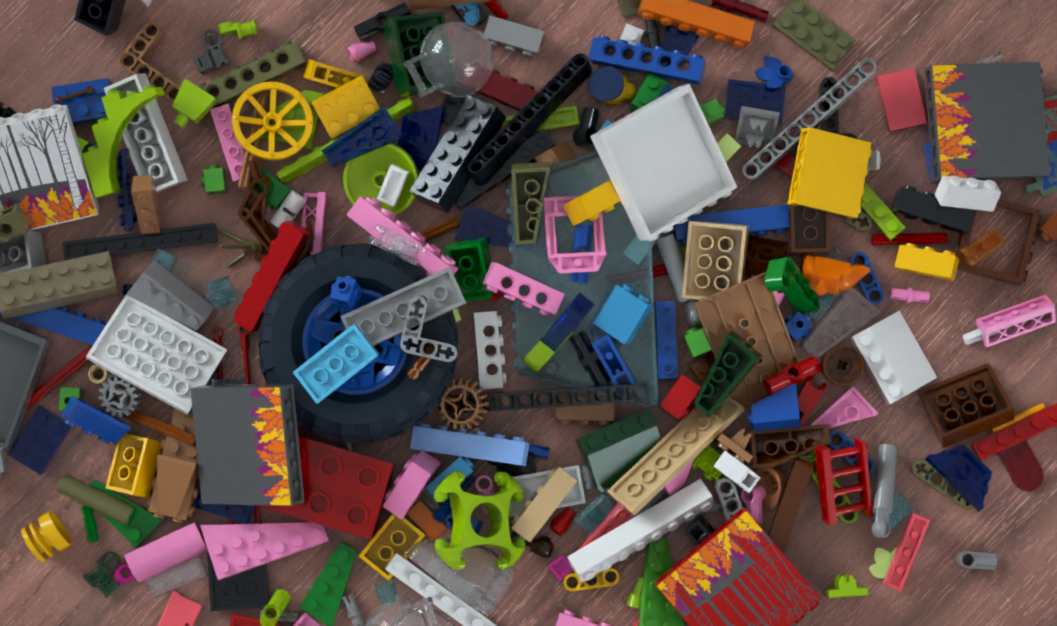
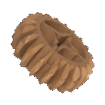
M463 377L459 378V383L456 378L452 379V384H449L441 402L436 405L442 408L437 410V413L443 412L444 414L441 420L447 418V426L453 422V429H457L458 426H460V430H464L466 426L468 429H471L472 423L477 426L479 424L478 419H484L481 413H487L488 411L483 408V406L488 405L487 401L483 402L487 394H480L484 388L481 387L477 390L478 382H474L471 385L472 381L470 378L466 380V383ZM463 388V392L460 393L459 397H450L453 390ZM469 391L475 397L476 405L475 403L471 402L469 398ZM463 400V403L466 404V406L462 408L461 404L459 403V401ZM448 403L454 407V415L451 413ZM465 410L475 411L471 418L461 419Z

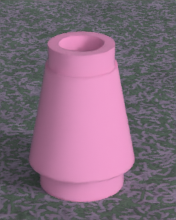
M374 41L351 44L350 47H347L348 55L352 62H359L377 52Z

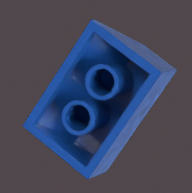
M73 395L61 414L66 419L64 423L74 428L78 425L82 427V432L90 436L94 433L99 436L98 439L106 444H109V442L116 444L131 428L123 420Z

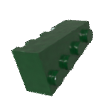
M735 331L727 333L723 346L720 348L714 365H712L710 373L694 403L708 417L718 411L762 358V355Z

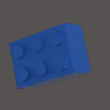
M105 78L51 87L53 103L57 105L55 103L56 97L68 96L86 90L88 86H91L94 89L93 94L86 93L62 101L60 105H67L73 126L97 123V120L107 117L101 97L106 96L104 88L112 85V82Z

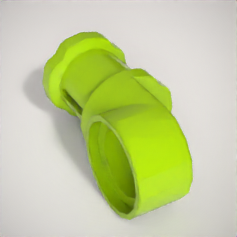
M255 19L241 24L230 21L218 25L220 35L237 33L239 39H242L243 36L258 35Z

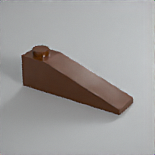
M829 424L761 431L750 430L753 469L773 468L814 451L815 446L830 444Z

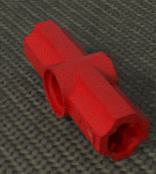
M812 356L797 364H789L786 369L763 380L764 388L767 393L772 395L790 384L796 383L797 386L799 382L821 372L820 362Z

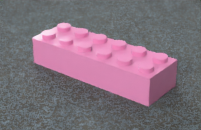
M360 196L347 213L348 217L386 247L402 253V257L412 263L417 262L427 271V276H431L448 267L451 268L454 275L459 269L455 265L456 261L448 255H442L440 253L441 249L436 245H430L425 242L426 238L422 234L411 231L412 227L403 220L402 222L397 220V215L389 209L382 208V203L376 198Z

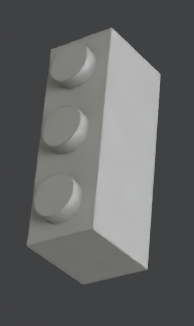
M490 15L483 35V41H486L487 45L493 47L500 45L507 51L515 52L517 50L523 52L522 55L533 58V56L538 57L544 38V31Z

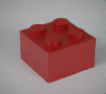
M681 374L658 408L676 421L680 418L683 419L690 411V408H688L691 402L695 403L701 387Z

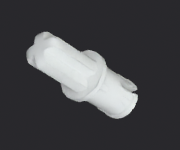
M978 328L964 334L963 340L965 344L969 345L983 340V332ZM998 332L989 334V337L996 335Z

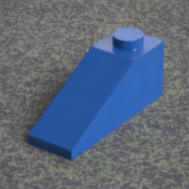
M609 334L591 343L614 385L637 383ZM617 389L619 394L624 392L622 389Z

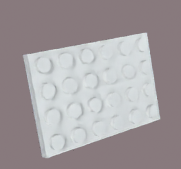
M125 295L88 352L86 359L188 415L192 409L190 388L208 384L226 355L227 349L161 312Z

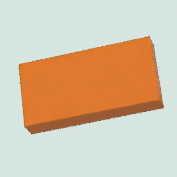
M420 500L407 515L435 541L447 527L442 522L438 523L432 517L434 513Z

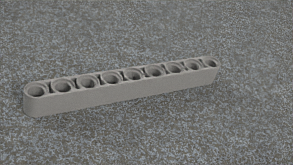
M867 58L856 65L749 160L743 167L744 176L749 181L760 179L799 144L800 135L794 138L790 135L791 131L808 127L816 129L877 74L875 61ZM865 65H872L874 67L873 71L870 73L864 72L863 68ZM853 77L859 79V83L855 86H851L848 83ZM838 90L844 92V96L841 99L834 97V93ZM823 103L830 105L829 110L826 112L819 110L820 105ZM808 116L815 117V122L811 125L805 123V119ZM781 141L786 143L784 150L776 149L777 143ZM765 154L772 156L769 163L762 162V157ZM751 167L757 168V173L754 176L747 174L748 169Z

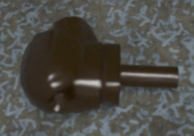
M541 536L530 543L524 540L526 545L531 547L530 552H534L538 556L549 558L553 553L554 544L551 542V538L547 536Z

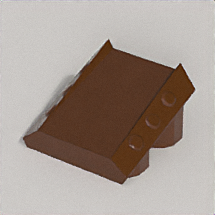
M751 236L745 266L748 276H757L767 272L770 260L785 258L787 242Z

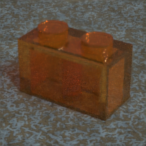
M993 227L983 232L958 251L968 266H972L1007 242L998 229Z

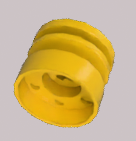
M51 511L38 518L40 527L31 522L29 524L30 528L24 527L21 529L27 547L42 563L48 561V556H55L53 546L58 551H63L72 545L67 530Z

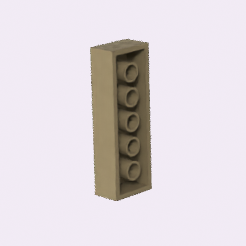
M109 251L0 274V311L3 319L118 294Z

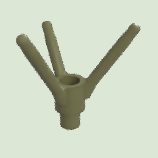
M219 229V233L243 244L219 245L220 248L243 249V253L227 264V268L250 255V253L259 251L260 243H255V241L249 242Z

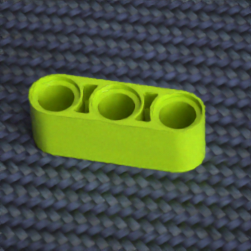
M559 319L522 361L537 373L574 331Z

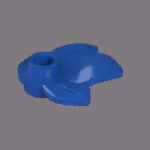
M769 56L764 57L766 67L755 71V75L760 80L766 81L767 88L771 89L780 88L783 83L790 82L793 77L789 66L782 65L780 60Z

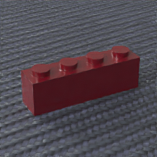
M467 61L458 80L460 86L517 111H520L537 94V91L534 90L535 87L527 83L521 85L517 83V79L511 76L505 78L499 75L500 72L490 68L487 70L482 68L483 65L477 61H472V63Z

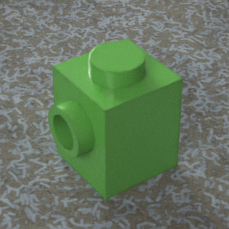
M717 99L700 105L708 125L723 119L725 109L721 102L718 103Z
M219 165L208 166V169H204V175H201L202 187L205 186V192L208 195L227 193L225 170L222 167L220 168Z
M60 387L59 410L64 411L72 395L83 400V389Z

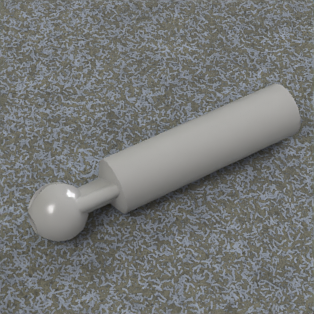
M674 233L656 239V243L679 303H683L685 308L686 321L691 326L701 325L694 305L697 301L695 299L682 298L685 262Z
M881 444L878 446L873 511L876 514L875 522L871 529L873 535L879 539L886 538L891 532L889 514L893 512L898 450L896 446L891 444Z

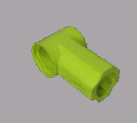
M283 589L276 590L261 614L260 623L262 626H276L279 617L291 600V596L287 591Z

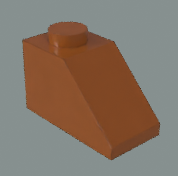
M1057 210L1052 212L1036 230L1039 233L1038 236L1047 243L1048 241L1052 243L1057 240Z

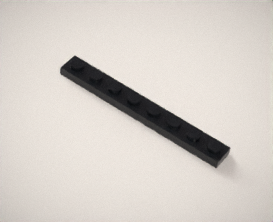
M209 223L162 229L160 233L141 234V232L67 241L63 242L64 260L109 251L110 256L218 243L216 224Z

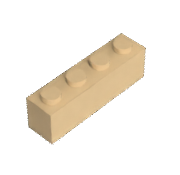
M560 467L557 470L555 468L551 470L547 476L549 481L545 485L540 484L535 491L537 496L534 500L529 499L523 506L525 509L524 513L521 516L517 514L511 522L513 524L511 529L529 543L577 483L575 478Z

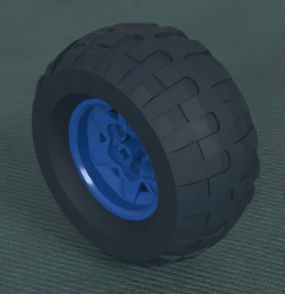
M367 243L329 247L315 255L306 257L288 274L286 273L278 282L276 289L265 304L261 325L258 330L261 372L266 384L294 385L297 423L318 436L345 443H373L396 437L423 421L441 401L451 382L456 368L457 357L452 362L431 359L423 371L419 372L418 378L416 380L411 379L407 373L414 367L413 364L419 356L406 353L401 349L402 333L394 336V344L388 340L377 344L382 347L380 355L356 373L353 379L346 381L318 404H316L293 374L297 368L323 348V343L329 344L335 339V335L338 332L346 330L342 319L339 323L331 322L339 313L341 318L342 315L428 277L426 275L427 271L417 262L412 263L402 257L403 254L396 250ZM338 276L343 278L345 276L353 277L361 287V296L356 301L353 310L335 306L330 299L332 284L336 282ZM452 310L423 324L421 338L451 344L457 349L458 354V331ZM418 325V326H416V327H414V328H412V329H410V330L415 331V330H417V329L419 328L420 325ZM409 339L407 342L404 341V345L407 346V350L415 347L417 348L416 352L420 353V345L423 341L418 340V344H414L412 339ZM426 343V344L424 345V347H423V351L425 352V348H426L429 344H431V345H433V344H432V343ZM438 345V352L435 357H440L439 353L445 354L446 359L454 356V352L451 351L450 347L447 350H441L442 345ZM375 363L387 364L379 373L374 375Z

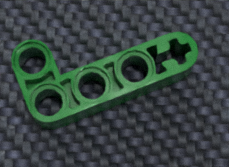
M790 257L770 260L765 276L766 289L769 292L782 290L797 312L817 311L819 309V299Z

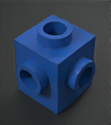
M338 276L336 282L332 284L330 299L335 306L353 310L356 301L361 296V287L353 277L345 276L343 278Z
M798 311L795 315L790 313L784 320L790 339L794 343L800 337L804 339L811 332L809 329L813 325L810 322L811 318L804 312L800 313Z

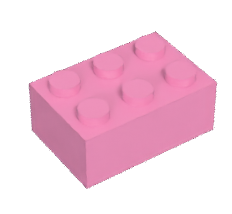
M424 450L418 455L414 453L412 458L403 467L402 473L394 481L393 487L385 495L384 499L386 502L383 507L402 520L413 507L441 462Z

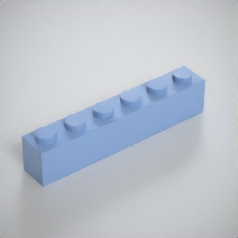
M420 423L419 427H413L410 449L424 450L426 452L526 466L529 443L524 442V438L513 437L512 440L505 439V435L494 434V437H487V433L475 431V435L468 434V430L465 429L460 430L457 428V431L453 432L449 431L450 427L444 426L432 429L430 424Z

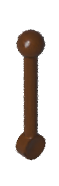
M88 86L86 90L64 97H56L55 103L61 104L62 101L86 93L93 94L94 89Z

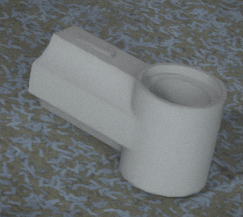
M961 551L955 558L957 565L965 569L996 570L997 566L996 553ZM966 554L970 557V562L967 565L963 563V557Z

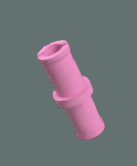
M891 287L889 291L890 300H904L906 303H911L912 301L928 303L930 298L929 291H918L912 288L899 289Z

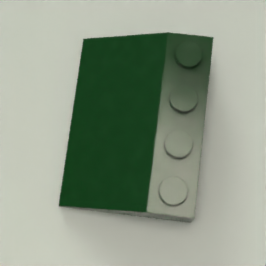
M444 12L394 16L383 23L398 97L420 95L459 86Z
M647 408L575 441L598 493L610 489L661 440L652 413Z

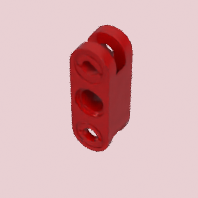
M813 376L807 378L797 395L801 426L805 425L827 386L825 383H822L818 389L811 386Z

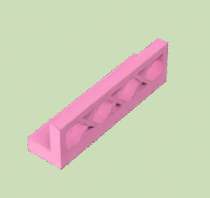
M304 192V198L307 202L303 206L301 226L307 228L306 219L312 214L316 218L313 253L310 252L311 255L323 251L327 206L326 192ZM308 197L317 198V207L313 210L308 206Z
M1045 294L976 319L977 327L983 332L984 346L987 348L1056 323L1055 304ZM1049 313L1050 318L1040 320L1044 314ZM1027 320H1033L1030 325L1023 326ZM1014 325L1015 328L1007 333V329ZM998 332L994 338L989 339V334Z

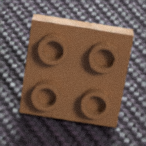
M740 429L730 439L722 433L719 434L714 441L718 443L716 446L723 452L729 451L741 463L747 464L751 461L753 456L745 451L751 437L750 433L744 436L745 429Z

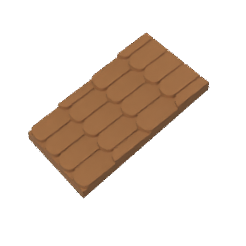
M766 272L694 303L715 360L720 348L723 346L727 333L735 331L762 355V358L730 395L743 408L770 396L764 388L763 380L786 369L789 364L799 363L775 295L765 287Z

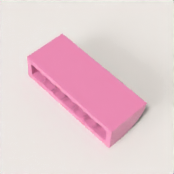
M194 522L127 553L124 557L133 576L141 583L207 552L208 549L198 522Z

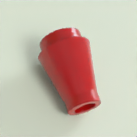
M566 507L563 512L551 521L549 528L559 536H562L563 533L566 534L576 515L575 511Z

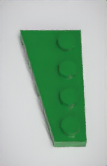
M94 480L90 484L135 507L127 525L102 514L135 548L164 521L161 518L153 517L152 513L120 495L118 492L106 489V485L98 480Z
M340 541L299 608L326 625L333 626L357 551Z

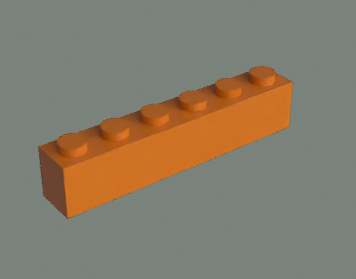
M641 0L637 13L643 19H653L665 26L672 25L678 27L681 31L695 32L700 37H711L717 42H727L736 48H746L750 42L755 24L753 20L688 0Z

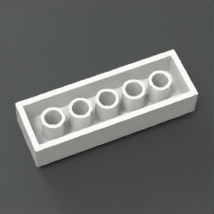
M146 73L135 74L105 87L104 91L106 96L108 91L118 89L119 92L126 91L129 93L138 91L139 93L144 91L143 88L149 86L150 83ZM154 99L141 108L131 119L123 133V139L138 176L153 175L156 193L188 181L157 100Z

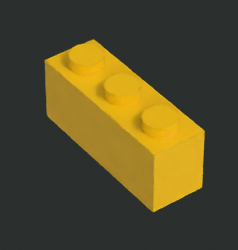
M906 243V246H899L894 267L899 271L954 282L959 259L951 251L944 250L943 253H940L931 247L919 249L915 244Z

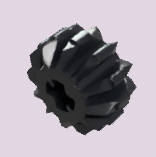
M384 61L379 63L368 82V87L372 91L381 95L385 93L394 78L392 65Z

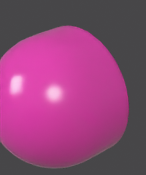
M128 564L119 565L114 572L115 580L120 584H127L134 578ZM122 569L129 571L130 575L128 578L121 575L120 571Z

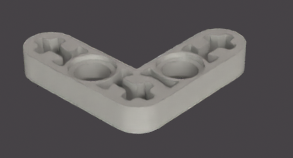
M421 296L413 297L409 302L400 341L401 349L406 353L444 362L454 361L457 357V349L453 345L421 338L427 302ZM417 300H421V304L424 305L418 312V314H422V318L410 316V312L415 313L416 308L412 305ZM411 319H416L420 323L419 328L415 331L410 330L408 327V322ZM409 339H412L414 344H418V340L423 341L420 345V353L416 352L417 348L415 347L407 350L404 341L407 342ZM426 343H432L435 347L434 352L430 355L425 354L423 351ZM438 345H442L441 350H447L450 347L451 351L454 352V356L446 359L445 354L439 353L440 357H435L438 352Z

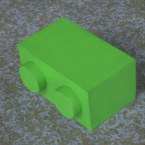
M697 327L686 331V335L682 338L691 360L712 350L703 328L700 330Z

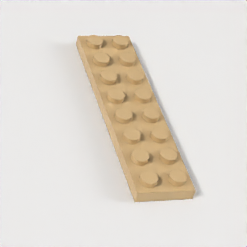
M729 396L718 411L710 417L696 406L607 491L608 494L635 516L745 411L743 406Z

